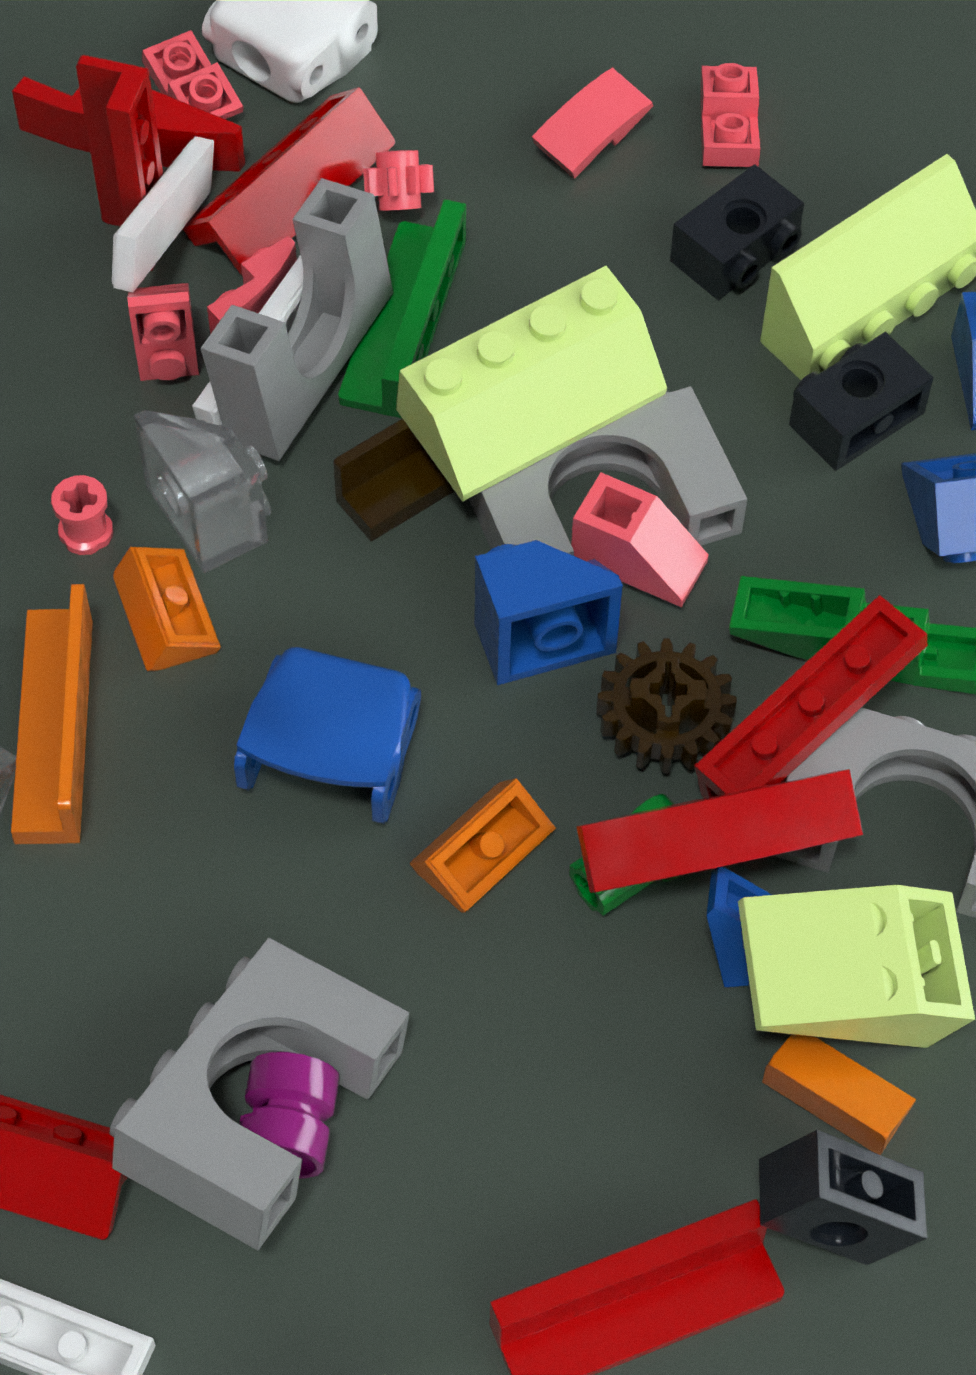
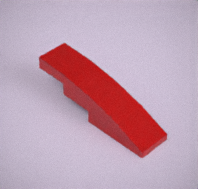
M24 76L12 90L19 129L73 149L90 152L80 88L71 96ZM152 89L162 167H169L191 139L193 140L196 136L214 140L212 171H241L245 165L242 126Z
M850 769L832 771L779 784L764 785L711 798L691 800L576 826L590 893L722 867L863 835Z

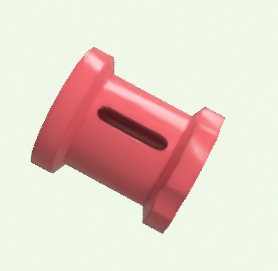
M77 475L66 478L55 487L51 495L52 509L56 517L60 519L58 523L59 539L65 544L68 551L78 555H92L96 553L99 549L109 545L113 537L112 520L105 514L108 500L107 492L103 484L93 477Z

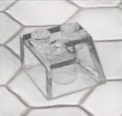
M144 410L134 415L146 487L203 573L268 542L266 516L271 514V507L262 489V481L266 480L268 476L259 453L252 445L244 448L230 427L207 423L203 420Z

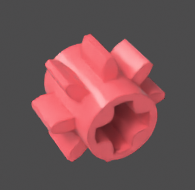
M418 150L375 152L376 167L363 168L364 191L378 196L379 210L422 208L421 193L434 192L433 165H419Z

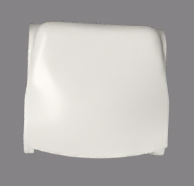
M216 0L206 13L202 24L203 38L213 44L215 57L220 62L292 103H299L314 96L323 88L347 75L371 51V44L376 39L378 32L377 5L370 0Z

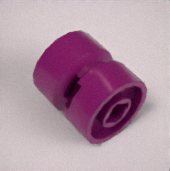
M268 1052L257 1055L251 1061L244 1097L246 1104L253 1109V1112L241 1115L239 1124L301 1158L299 1179L315 1177L323 1172L330 1136L329 1128L323 1122L327 1121L334 1114L340 1081L339 1072L333 1066L320 1059L290 1052Z

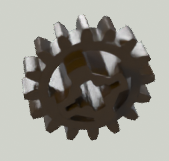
M663 638L660 651L652 652L644 641L637 643L636 658L634 660L621 652L616 655L615 670H604L602 674L601 692L597 695L596 714L602 715L600 728L602 736L617 735L614 752L620 756L631 749L636 751V767L641 769L648 764L650 758L659 760L662 773H669L672 767V760L681 759L689 770L695 769L694 765L697 761L698 751L706 755L719 743V739H724L731 732L732 718L735 715L737 697L730 695L731 675L719 674L715 676L718 658L711 655L700 662L695 659L696 644L691 642L683 649L682 653L673 651L670 638ZM662 694L667 695V705L670 706L671 711L670 717L665 715Z

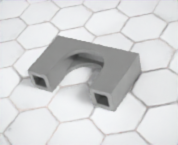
M321 178L292 219L303 264V289L299 308L289 333L283 321L231 305L200 348L227 442L280 461L393 293L374 194Z
M691 386L673 392L666 391L665 395L469 498L490 549L503 544L519 545L538 540L573 556L574 550L552 504L551 498L564 483L583 473L612 470L630 474L644 481L658 494L664 505L701 546L741 534L747 505V497Z
M861 707L790 773L786 782L832 771L850 769L856 800L869 789L891 781H916L933 786L947 794L961 807L968 818L974 841L971 861L956 912L976 918V737L964 734L956 736L926 727L920 721L911 717H892ZM839 841L772 856L829 873Z
M268 938L252 959L244 956L238 961L228 978L226 991L215 1005L211 1002H206L200 1008L191 1023L188 1038L177 1052L173 1049H168L161 1056L151 1074L150 1085L139 1099L136 1100L130 1097L119 1108L110 1127V1135L114 1137L112 1169L258 1251L296 1199L302 1159L229 1118L216 1104L211 1095L210 1088L226 1071L241 1063L253 1060L257 1055L268 1052H290L317 1058L333 1066L339 1072V1085L368 1100L402 1054L410 1012Z

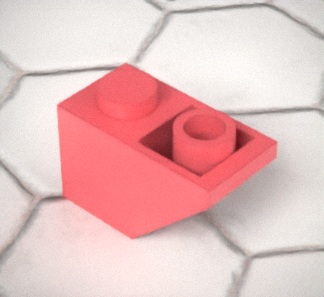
M189 283L136 288L134 292H128V310L140 381L156 379L174 380L179 377L199 375Z
M600 472L573 517L571 545L575 557L584 561L595 559L619 575L621 582L681 608L708 562L709 554L656 495Z

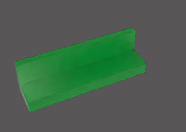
M444 199L434 227L407 221L399 223L387 255L393 293L352 353L338 393L340 405L402 419L396 410L399 373L401 369L428 355L466 243L465 203Z

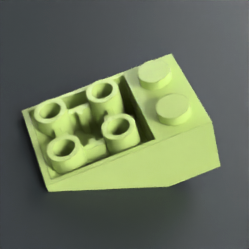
M887 885L743 897L738 901L757 1031L928 1048L975 1020L952 892L903 885Z

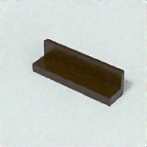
M403 418L341 454L333 462L336 502L371 542L455 492Z

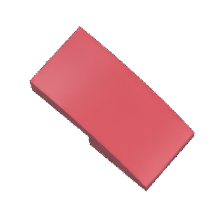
M192 30L142 50V63L145 68H149V74L162 94L223 119L243 112V105L218 62L211 65Z
M736 63L701 67V142L703 166L751 167L756 164L759 167V87L757 67H744Z
M612 67L565 103L537 130L532 139L539 149L575 179L610 142L616 146L653 107V102Z
M289 235L269 247L257 250L248 260L241 263L243 285L237 289L226 291L214 303L207 306L210 334L231 305L256 313L261 311L297 260L295 241Z

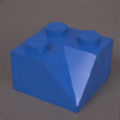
M538 540L519 545L503 544L485 554L475 556L474 625L497 685L616 653L623 588L619 575L595 559L584 561Z

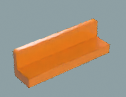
M71 584L69 609L27 610L11 824L14 844L80 843L93 626L85 584Z

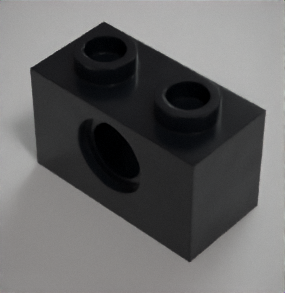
M754 164L674 223L670 262L719 301L736 287L744 288L755 279L760 269L777 256L783 258L793 251L802 235L800 227L804 202Z
M885 331L867 344L862 342L855 344L845 352L840 361L823 372L814 371L805 376L793 392L794 398L789 425L837 471L923 415L934 377Z
M815 1130L759 1159L761 1226L865 1265L874 1263L927 1239L924 1173L819 1130Z

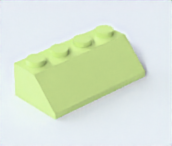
M948 154L944 155L771 268L760 342L800 380L814 371L821 373L834 365L855 344L861 342L867 344L885 331L890 335L895 326L910 316L919 317L926 313L934 305L937 298L953 287L963 288L975 278L976 209L955 160Z
M606 265L401 369L399 373L396 410L463 502L665 395L667 386L640 308Z

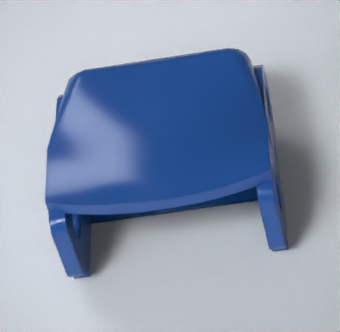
M291 647L285 650L282 655H276L273 659L265 682L251 704L238 739L234 760L237 788L245 790L253 788L262 764L313 781L343 786L373 787L371 797L372 821L382 824L388 822L401 782L405 755L418 717L421 689L411 687L407 676L400 671L301 647Z

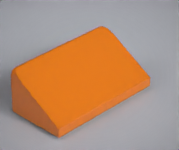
M130 547L116 567L113 578L146 670H163L217 653L221 646L185 550Z
M517 778L502 781L491 788L410 862V865L420 877L461 913H464L553 832L556 827Z
M791 1034L766 1065L762 1083L879 1155L883 1153L916 1101L909 1094L815 1036Z

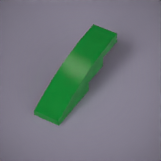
M741 576L729 630L731 635L794 657L809 660L870 603H866L865 588ZM893 605L927 633L928 646L890 681L976 694V628L929 623V609Z

